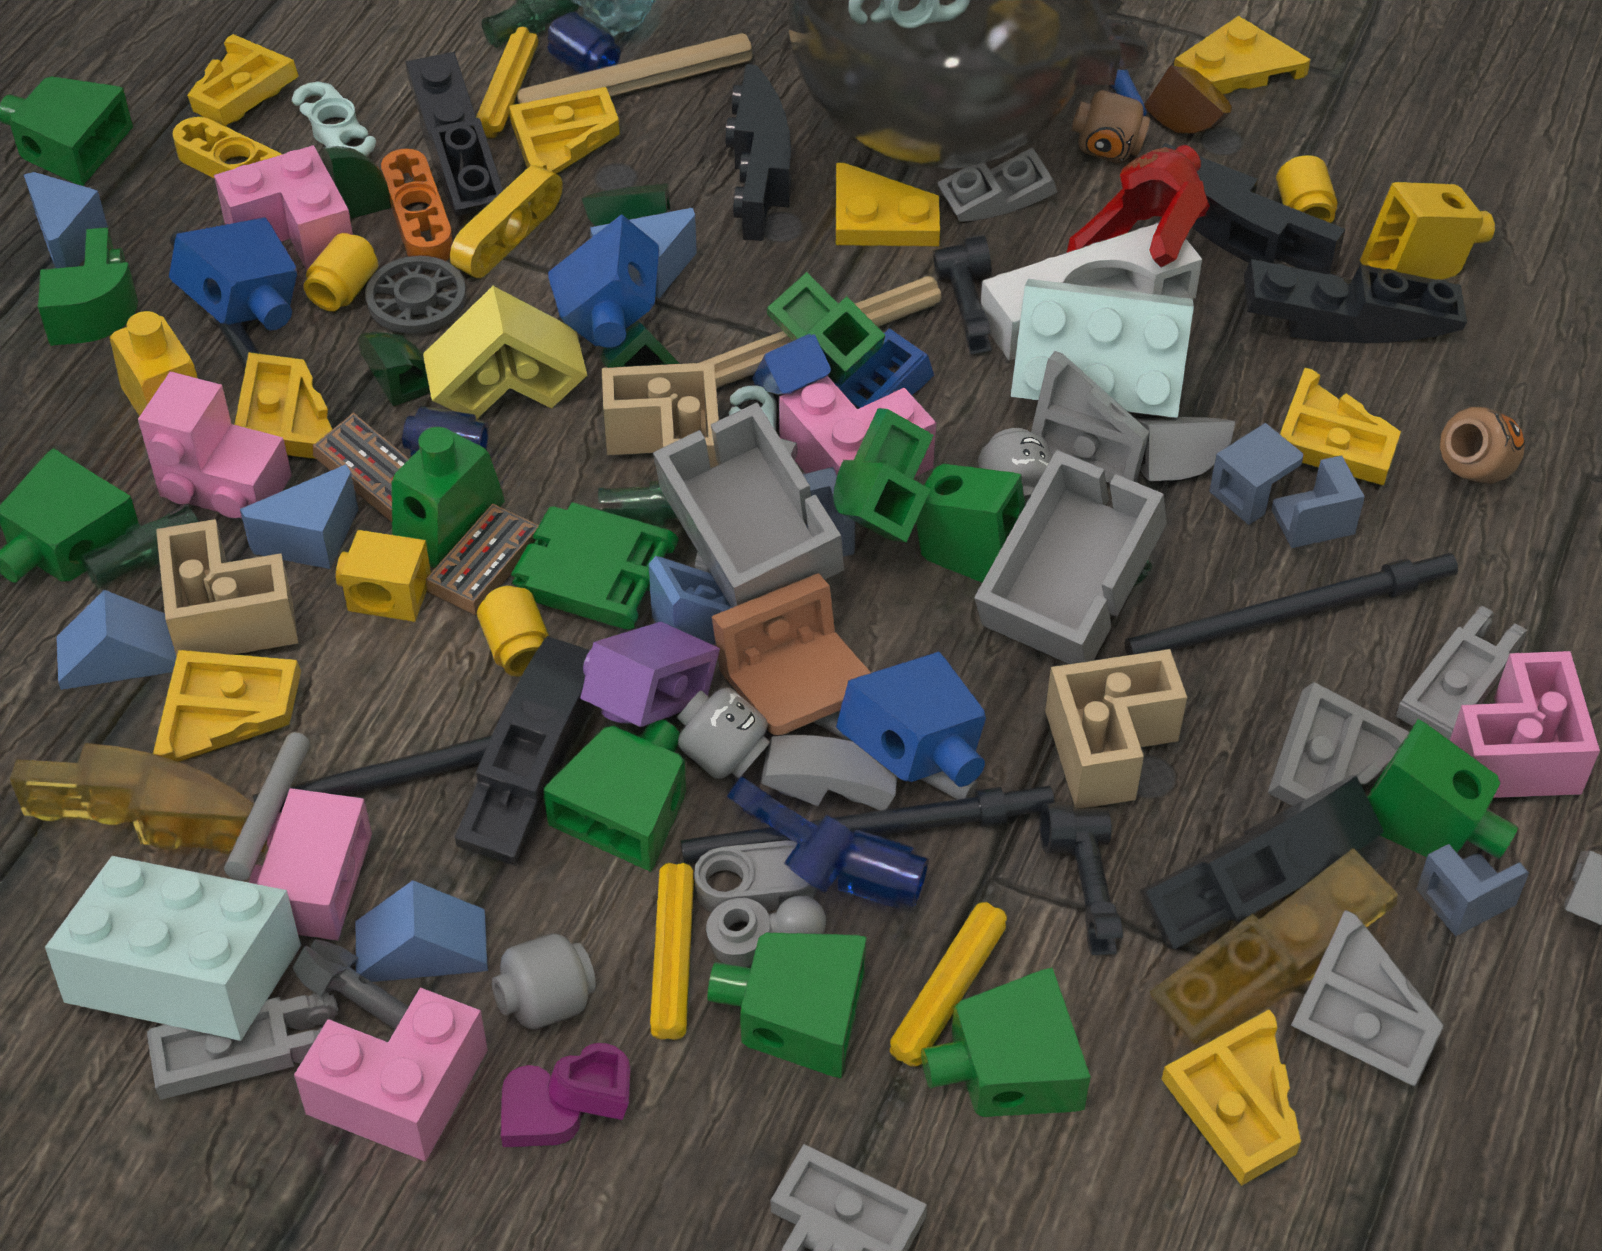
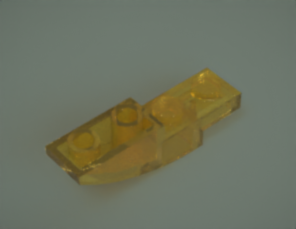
M84 743L78 763L16 759L10 777L11 785L24 816H34L46 821H55L61 818L95 820L107 825L130 822L135 826L140 844L152 845L164 850L189 847L214 849L221 853L231 854L254 806L251 801L235 789L209 774L181 762L152 753L117 746ZM267 840L265 841L261 852H265Z
M1353 848L1260 920L1252 913L1150 991V995L1192 1044L1201 1042L1242 1023L1313 979L1345 910L1356 914L1363 924L1368 927L1397 905L1398 893Z

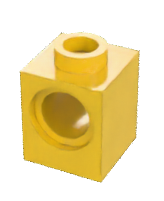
M357 530L349 552L343 551L336 567V583L338 586L343 587L347 610L416 622L427 592L426 578L431 574L426 540Z

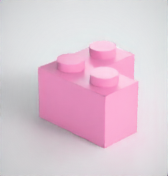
M314 145L300 150L289 151L283 155L253 164L242 165L233 170L214 175L225 224L265 217L280 241L291 239L306 271L337 234L347 233L353 235L349 210Z
M170 371L138 418L159 495L174 503L190 504L213 510L229 518H242L241 508L282 492L292 476L283 437L233 425L221 384Z
M827 375L790 394L779 396L780 439L797 443L798 454L795 461L805 473L833 467L838 475L843 459L854 460L877 409L884 408L895 412L934 435L915 475L916 477L933 468L936 422L905 388L857 409Z
M1571 651L1510 653L1494 696L1495 704L1461 705L1450 741L1498 775L1500 785L1493 798L1582 794L1600 749Z
M420 988L389 1042L328 1019L294 1074L306 1115L426 1162L488 1051L481 1010Z

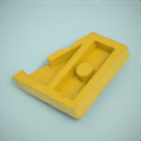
M1304 368L1280 435L1303 453L1302 463L1319 467L1320 460L1342 455L1355 478L1384 485L1401 431L1381 417L1369 414L1360 402L1347 393L1339 400L1318 385L1320 374L1313 369Z
M1270 1009L1166 1065L1161 1079L1241 1186L1295 1156L1301 1143L1295 1111L1290 1108L1288 1101L1290 1086L1286 1066L1281 1064L1275 1038L1278 1028L1276 1018Z

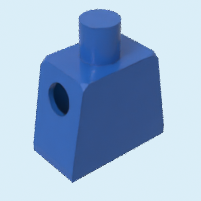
M621 214L548 272V278L560 318L594 346L612 348L620 345L626 338V328L649 312L655 303L659 244Z
M265 217L176 234L169 278L220 323L231 325L258 319L268 330L280 329L288 323L292 316L290 305L297 270L282 242Z
M940 652L848 680L836 728L901 780L913 782L943 771L958 787H964L974 782L980 776L985 766L984 759L976 752L986 720L985 711Z

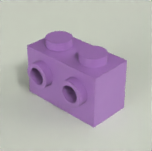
M663 622L595 641L584 662L583 672L585 680L580 699L601 708V713L612 721L633 723L639 727L682 712L700 690L708 696L720 648Z

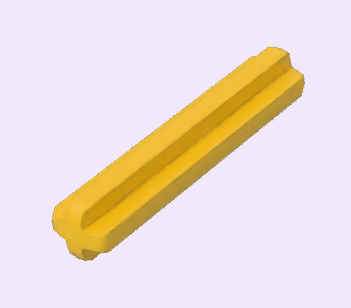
M518 27L516 33L511 34L476 118H480L486 138H495L497 133L504 129L510 114L509 106L515 102L517 93L520 90L539 44L537 34L529 33L527 27Z
M666 863L659 870L650 1014L651 1034L659 1040H678L686 1034L694 870L686 863L677 865Z
M981 902L974 907L890 1039V1053L896 1060L903 1061L910 1067L922 1064L921 1049L933 1046L952 1016L954 1006L962 1000L1005 931L1007 915L1002 909L995 908L988 902Z

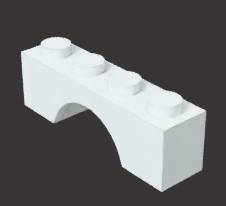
M1157 223L983 280L981 308L988 319L990 335L1010 361L1016 358L1024 288L1028 279L1193 299L1196 298L1202 258L1185 238L1177 259L1160 268L1153 260L1149 251L1153 235L1159 224Z

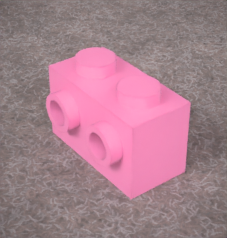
M289 789L282 812L278 813L267 837L269 849L263 865H255L249 883L287 890L298 935L337 941L339 939L372 836L364 799Z

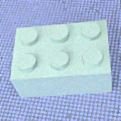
M1028 279L1024 288L1011 397L1039 400L1048 358L1056 351L1063 353L1127 412L1178 418L1194 308L1193 299Z
M111 856L47 943L45 949L64 1003L241 1041L301 947L287 890Z

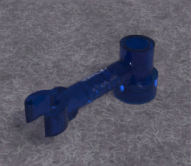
M740 777L726 797L741 806L744 812L756 820L766 823L796 842L797 845L783 864L800 878L825 894L840 873L836 869L837 865L857 839V836L828 815H825L818 826L776 801L745 778Z

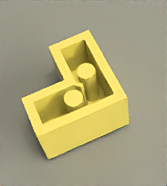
M492 286L423 353L432 401L473 421H476L510 388L552 409L587 376L578 335L575 330L495 286Z

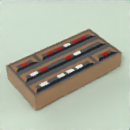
M352 413L313 445V457L330 471L347 465L351 471L355 492L392 522L391 481L395 473L409 458L356 414Z
M492 504L426 578L428 593L476 615L479 605L485 600L486 596L492 590L499 588L511 575L527 545L534 544L536 540L532 536L539 525Z

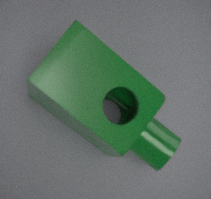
M51 76L43 79L26 99L8 94L0 103V121L11 126L19 155L24 160L81 186H84L133 128L124 89L114 85Z
M431 427L421 433L418 440L420 449L395 473L391 481L392 535L426 540L429 564L434 569L492 504L501 507L505 502L489 452L482 446L444 427Z
M54 448L51 449L0 504V525L7 544L0 549V573L9 581L16 583L34 567L38 566L61 582L72 581L142 535L131 496Z
M950 464L939 465L924 484V486L931 490L915 523L917 525L921 555L929 562L983 583L1025 507L1022 475L1014 472Z
M1417 719L1367 796L1384 830L1380 836L1425 857L1448 844L1457 853L1464 843L1468 841L1493 857L1500 859L1518 830V826L1487 809L1500 785L1498 775L1419 719Z
M664 720L650 723L640 737L615 726L605 727L544 788L548 826L651 872L659 858L685 797V760L679 754L674 753L678 748L680 732L672 724Z
M766 932L758 938L751 968L719 962L713 964L707 1000L741 1007V1042L748 1048L832 1077L842 1078L865 974L867 937L860 935Z
M1053 967L1040 970L961 1000L954 1006L951 1033L953 1042L921 1049L922 1066L929 1088L932 1089L965 1081L974 1111L979 1116L995 1117L1085 1110L1091 1076Z

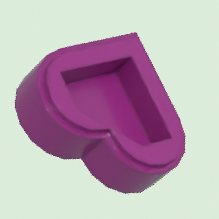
M608 1043L590 1044L582 1050L580 1056L570 1055L556 1062L548 1083L549 1094L555 1102L568 1109L623 1120L629 1104V1059L616 1046Z
M526 1065L518 1067L511 1071L504 1079L501 1098L502 1147L563 1144L574 1138L580 1129V1111L563 1107L553 1100L548 1091V1083L551 1076L539 1066Z

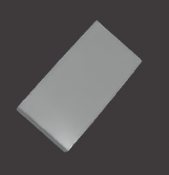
M1033 147L989 170L984 160L980 159L937 182L940 191L959 222L975 221L1007 214L1039 202L1058 192L1053 178Z
M812 735L772 736L770 743L767 745L761 784L776 789L786 796L796 797L816 806L820 804L827 790H831L853 802L863 803L878 810H886L895 796L897 776L852 741Z

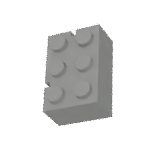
M758 402L711 424L716 460L719 464L716 467L710 468L706 440L700 430L653 452L660 489L731 608L817 573L825 580L844 570L841 534L817 496H811L809 483Z
M1056 450L974 597L982 626L1068 664L1094 661L1111 629L1109 614L1115 617L1118 616L1167 525L1164 494L1115 474L1110 482L1113 508L1106 506L1109 498L1104 469Z

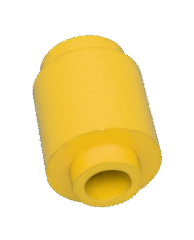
M1309 155L1298 156L1286 162L1276 175V182L1283 205L1332 223L1335 218L1338 202L1325 162L1318 157Z
M337 234L306 271V280L303 287L308 298L315 305L327 311H336L340 307L348 306L378 269V259L372 245L358 235Z
M502 586L492 590L477 609V617L495 663L503 667L508 675L522 676L546 636H549L532 593L525 588Z

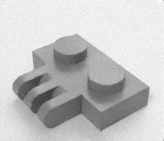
M805 1144L801 1147L770 1200L771 1213L796 1225L781 1251H804L805 1248L812 1251H908L927 1214V1204Z

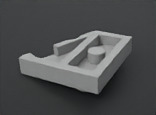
M1054 351L1048 358L1031 433L1040 435L1048 443L1051 456L1054 455L1056 450H1059L1104 469L1106 482L1110 483L1115 474L1137 482L1150 432L1063 353Z
M1313 682L1301 692L1268 793L1294 806L1352 775H1357L1361 786H1364L1390 761L1409 732Z
M1347 910L1342 915L1291 1026L1413 1086H1417L1445 1026L1359 917Z

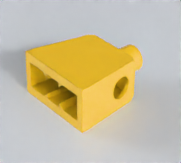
M1395 182L1391 184L1360 262L1366 266L1392 269L1397 272L1430 279L1443 280L1454 277L1462 270L1473 244L1489 242L1493 238L1495 232L1494 220L1488 211H1479L1463 189L1455 184Z
M150 311L136 313L127 321V327L115 331L110 336L121 388L139 416L170 371L198 378L190 356L163 316Z

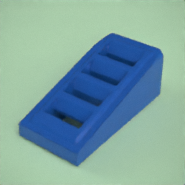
M889 328L884 333L883 347L843 384L839 385L836 382L834 384L858 408L864 407L902 388H905L913 395L934 376L928 355ZM894 365L899 367L895 373L889 370ZM881 377L886 382L880 386L873 380ZM864 388L872 396L866 400L856 392Z
M807 334L766 353L754 374L753 381L756 386L763 387L765 391L775 394H790L826 377L830 373L831 368L815 334Z

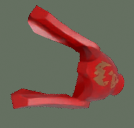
M1181 145L1175 150L1164 147L1152 150L1130 162L1120 173L1122 189L1094 218L1070 237L1066 253L1126 234L1137 220H1148L1153 216H1163L1153 235L1149 251L1153 260L1160 268L1175 261L1197 218L1206 215L1210 207L1203 181H1200L1197 173L1201 167V160L1197 152L1187 145Z

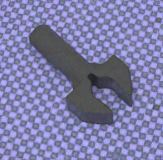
M318 939L314 940L310 948L307 946L303 948L293 969L304 986L319 996L336 990L396 1030L408 1006L354 971L353 966L358 957L341 946Z

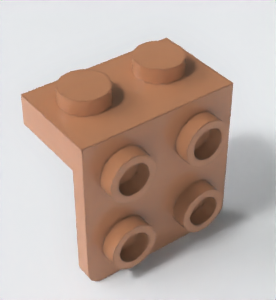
M819 573L712 616L716 647L720 648L718 655L720 672L736 692L767 719V730L771 734L783 735L840 711L848 680L871 673L835 632L830 585Z

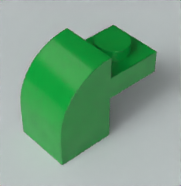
M108 227L86 229L84 266L40 270L38 309L50 346L86 343L103 339L122 329L127 324L129 318L136 312L138 298L129 264L125 262L122 248H113Z
M807 272L767 307V315L792 341L807 334H815L831 368L827 376L839 385L843 384L884 345L885 334L847 296L840 303H837Z
M878 408L854 460L843 459L840 466L833 496L836 510L888 540L907 542L931 490L913 479L934 435L889 409Z

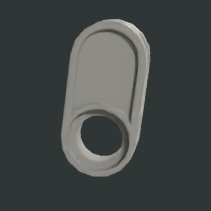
M785 840L719 847L709 850L696 863L694 872L695 894L698 902L710 912L721 903L734 898L752 899L760 903L766 911L778 910L780 905L791 897L807 896L812 899L814 898L819 888V860L816 853L808 845L798 841ZM722 870L732 871L742 878L740 886L727 892L711 888L707 880L715 872Z

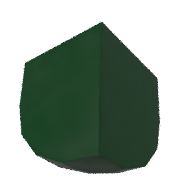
M329 146L322 148L323 163L349 210L350 219L391 208L387 182L382 171L373 160L351 147Z
M669 184L618 188L593 193L582 198L587 217L594 226L610 224L621 214L628 220L667 213L668 210H671Z
M639 320L626 328V338L620 345L612 348L604 347L601 352V361L607 368L680 364Z
M376 331L360 335L358 339L359 351L393 407L430 393L423 352L412 342L401 335Z

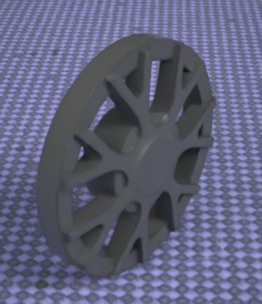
M409 256L389 262L378 269L367 283L365 297L370 315L380 325L396 332L407 334L435 331V329L449 324L458 316L466 302V287L463 276L452 264L430 256ZM423 269L436 271L433 278L422 274ZM403 272L405 276L396 283L390 278L397 273ZM452 283L457 287L454 290L437 293V289ZM376 293L392 294L395 298L375 299ZM436 304L449 306L442 312L434 308ZM397 309L402 311L396 318L388 315V313ZM425 314L427 316L425 319L411 320L413 315Z

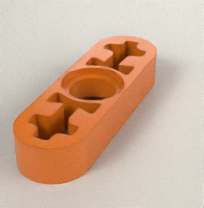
M398 149L390 152L383 158L381 169L388 185L391 208L407 256H430L447 261L450 258L453 244L451 226L426 157L414 149ZM409 173L411 178H413V182L405 184L402 174ZM417 202L430 205L420 211L404 209L407 205ZM430 230L432 241L426 242L421 236V232Z

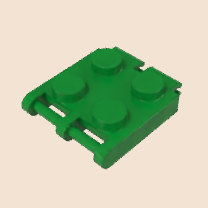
M571 502L568 510L549 507L532 536L536 541L534 544L527 545L511 573V576L515 577L512 584L529 590L538 604L619 628L633 629L639 618L636 609L645 592L650 591L649 563L655 556L664 558L666 553H672L679 539L674 532L668 529Z

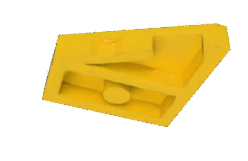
M1237 16L1176 57L1174 66L1196 69L1222 94H1227L1239 88L1252 89L1266 86L1270 75L1290 72L1294 80L1304 78L1308 75L1311 59L1256 27L1251 22Z
M232 34L224 42L227 51L222 61L212 59L204 70V77L197 81L187 96L193 112L223 126L238 121L244 116L245 112L266 98L277 95L284 86L299 77L294 60Z
M607 87L509 106L510 121L527 168L537 165L557 174L620 135L619 118Z
M836 163V245L939 246L940 211L938 195L846 163Z
M248 353L234 425L283 437L287 455L314 459L316 458L313 457V445L333 430L327 419V406L321 394L312 387L313 377L303 359Z
M178 650L153 751V756L158 765L168 766L290 725L301 675V669L297 660Z

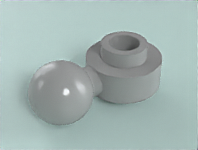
M794 896L787 899L780 905L777 912L768 914L760 903L752 899L734 898L721 903L712 911L707 921L706 932L712 952L718 960L724 964L747 967L752 965L760 935L766 932L823 934L826 928V915L822 906L807 896ZM735 923H748V925L740 931L729 930V927Z

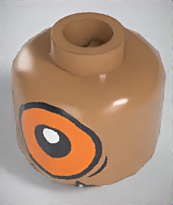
M1099 90L1094 94L1090 103L1080 101L1071 130L1080 133L1078 144L1081 151L1085 154L1114 163H1123L1130 154L1138 156L1146 137L1150 118L1143 115V106L1138 100L1107 90Z
M1470 407L1459 411L1448 420L1441 433L1439 448L1442 459L1451 472L1467 480L1492 484L1507 479L1517 470L1524 457L1525 441L1522 430L1512 418L1486 407Z

